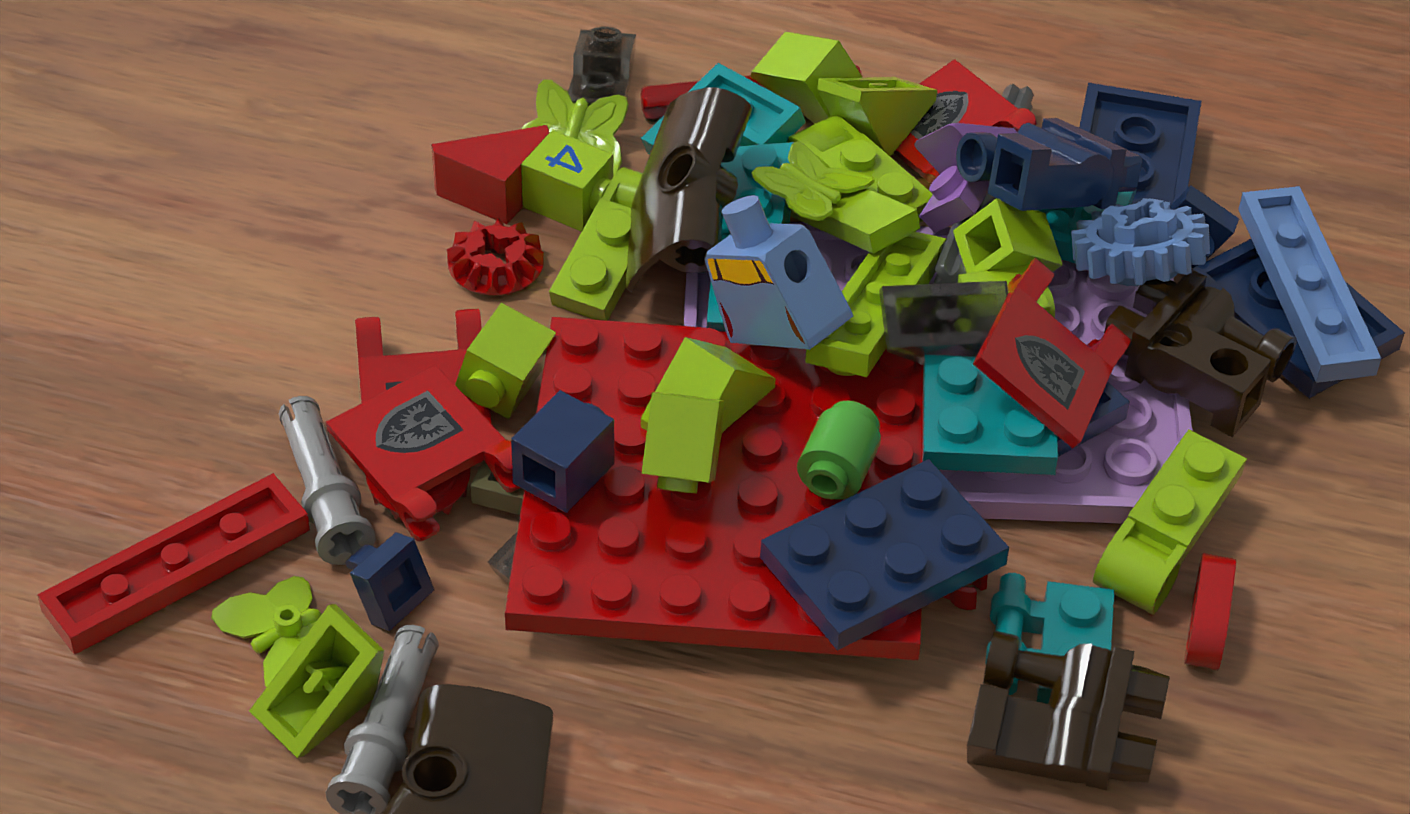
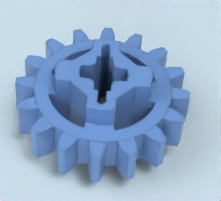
M1143 198L1135 204L1126 206L1116 204V206H1109L1104 209L1103 212H1091L1092 220H1079L1077 222V230L1071 232L1073 260L1076 261V269L1078 271L1089 270V278L1092 279L1108 275L1112 284L1139 286L1143 285L1145 281L1153 279L1163 282L1170 281L1169 279H1172L1178 273L1185 275L1192 273L1191 265H1204L1206 263V254H1210L1209 224H1205V216L1203 214L1192 215L1191 207L1188 206L1172 210L1170 209V202H1163L1158 199Z

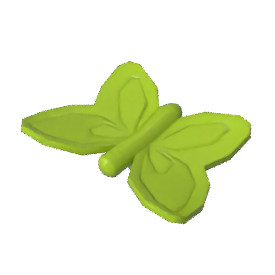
M543 79L538 85L536 96L538 118L526 123L521 129L547 125L549 132L555 130L612 153L614 177L622 164L621 146L615 139L614 134L624 123L629 103L627 97L614 95L600 98L590 106H588L584 98L578 99L573 104L568 91L553 80Z
M800 141L791 144L788 154L789 163H783L780 169L772 166L756 167L752 172L755 181L768 192L785 198L788 207L796 214L815 221L824 220L833 214L832 204L835 205L840 201L841 193L864 190L875 183L874 177L839 168H826L820 159Z
M293 576L278 582L266 595L249 592L229 597L213 609L211 618L223 633L243 639L256 637L251 641L252 649L256 653L261 654L271 648L263 661L264 681L267 687L321 616V612L315 608L309 609L313 599L309 582L303 577Z

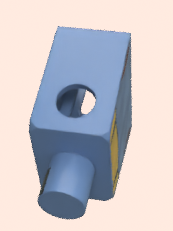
M754 195L739 198L722 209L723 217L731 235L707 251L705 263L730 343L811 349L853 317L850 306L814 238L806 227L802 224L769 223L758 196Z

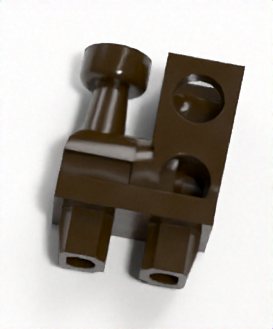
M1193 269L1192 273L1184 275L1178 283L1172 280L1163 282L1158 279L1145 281L1143 285H1139L1135 293L1133 308L1147 316L1144 317L1119 305L1106 321L1105 332L1107 327L1113 323L1131 339L1128 348L1124 352V355L1128 356L1124 376L1140 384L1146 380L1149 385L1160 392L1178 394L1213 413L1210 426L1233 437L1260 406L1266 380L1275 382L1286 369L1294 353L1297 338L1278 328L1270 329L1263 335L1235 318V306L1231 294L1224 288L1218 290L1213 287H1204L1207 276Z
M994 631L988 652L983 684L980 685L967 742V763L1061 781L1086 783L1088 787L1107 790L1109 778L1126 782H1149L1157 740L1119 732L1123 711L1157 719L1162 718L1170 680L1169 676L1146 667L1132 665L1135 651L1114 647L1113 651L1093 646L1092 644H1079L1068 650L1064 656L1020 650L1021 640L1018 636ZM1014 678L1052 690L1049 704L1009 696V690L1007 689L1011 688Z

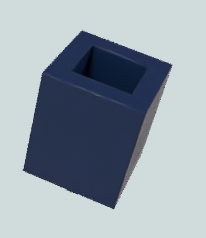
M559 390L511 438L513 484L568 513L615 464L614 419L606 415L597 406L583 403Z

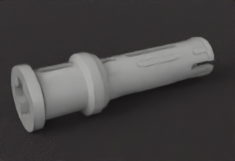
M309 396L293 397L289 399V403L292 406L295 419L293 420L289 407L285 404L281 406L278 414L305 485V492L301 500L302 507L308 513L309 521L316 526L318 533L315 538V545L318 555L323 561L332 565H345V561L362 546H374L376 541L375 532L371 523L361 516L359 510L361 495L357 485L342 474L321 417L319 404Z
M405 625L398 629L394 638L393 648L365 721L352 729L344 743L347 755L341 774L331 779L326 790V800L339 814H381L391 800L388 793L394 773L402 769L408 756V748L403 737L431 661L439 647L438 639L431 632L427 635L423 648H418L426 628L416 625Z

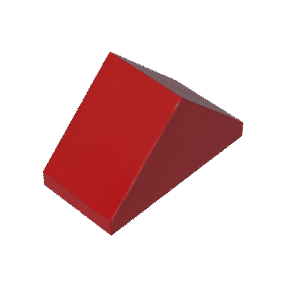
M543 125L431 144L436 195L494 220H497L499 217L502 223L507 225L523 207L521 164L550 133L548 126Z

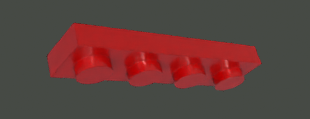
M272 473L37 594L41 612L72 653L76 655L310 531L308 513L275 474Z

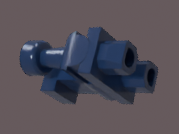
M1043 118L1042 128L1028 122L1021 125L1017 133L998 134V138L992 133L970 132L961 138L956 152L957 167L965 180L969 182L990 181L989 195L1001 199V201L1021 211L1088 207L1092 205L1099 209H1106L1109 206H1116L1118 192H1134L1137 189L1142 166L1141 156L1059 118Z

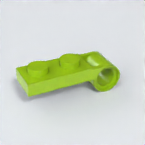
M837 115L831 116L788 137L786 143L802 142L820 159L826 168H839L873 176L875 183L868 187V189L917 209L919 223L923 222L919 215L933 194L864 133L858 132L842 117Z
M621 167L615 173L549 290L552 305L595 320H609L626 287L631 208L643 173Z
M1188 429L1106 547L1095 570L1093 584L1101 588L1113 589L1114 595L1154 615L1171 591L1182 562L1241 477L1247 458Z

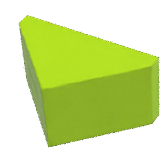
M786 31L752 70L750 75L768 90L799 106L803 115L815 124L831 117L817 91L819 78H863L839 40Z
M896 77L819 78L817 91L830 116L837 115L845 119L858 132L864 133L889 156L894 153L936 102L938 92L936 89Z
M685 337L655 392L725 400L723 432L775 388L776 378L727 347ZM651 400L641 416V427L646 431Z
M330 604L249 712L296 758L303 757L373 699L378 687L385 650L336 604Z

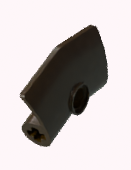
M707 87L685 93L673 100L667 107L632 203L625 287L630 292H633L643 274L659 259L683 272L700 273L708 271L705 263L707 251L722 241V209L733 202L738 189L737 177L723 167L721 162L728 163L734 160L752 111L751 104L738 94L721 88Z
M440 684L426 688L419 697L411 750L402 767L403 783L381 814H542L553 727L552 709L529 699L479 687ZM443 789L442 791L431 792V790Z

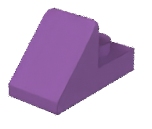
M951 123L915 142L916 149L940 174L930 185L929 191L933 195L919 215L934 233L974 215L988 193L990 181L969 182L961 176L958 170L956 152L961 138L970 132L992 133L998 138V134L1017 133L1014 128Z

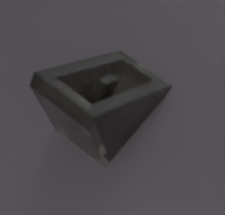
M1007 281L882 286L879 294L887 352L924 365L925 354L976 357L1008 295Z

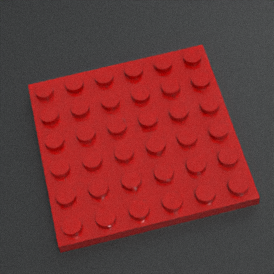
M563 317L551 318L550 329L557 333L546 350L537 412L559 390L583 403L597 406L606 415L614 419L615 464L568 513L524 490L505 607V630L919 661L922 608L837 651L762 561L760 549L762 539L845 500L825 499L817 496L803 483L797 471L798 460L820 415L837 402L854 401L863 404L875 413L880 423L881 443L858 493L922 463L924 355H929V343L890 341L868 377L859 375L843 376L831 372L828 368L805 363L806 349L730 343L725 331H717L712 328ZM685 337L727 347L776 378L775 388L721 433L716 478L709 483L699 481L697 493L657 488L658 476L641 474L647 431L641 427V416L651 400L652 392L656 391Z

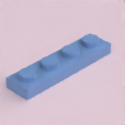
M1300 186L1242 192L1238 210L1316 383L1376 376L1381 356Z

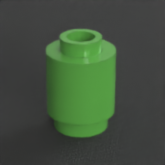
M840 401L820 415L797 463L800 479L814 494L825 499L841 500L858 493L881 443L880 423L875 413L858 402Z

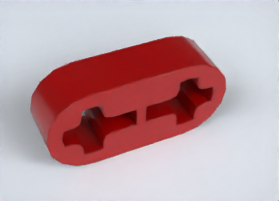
M1202 553L1193 595L1184 664L1219 670L1228 630L1236 559Z

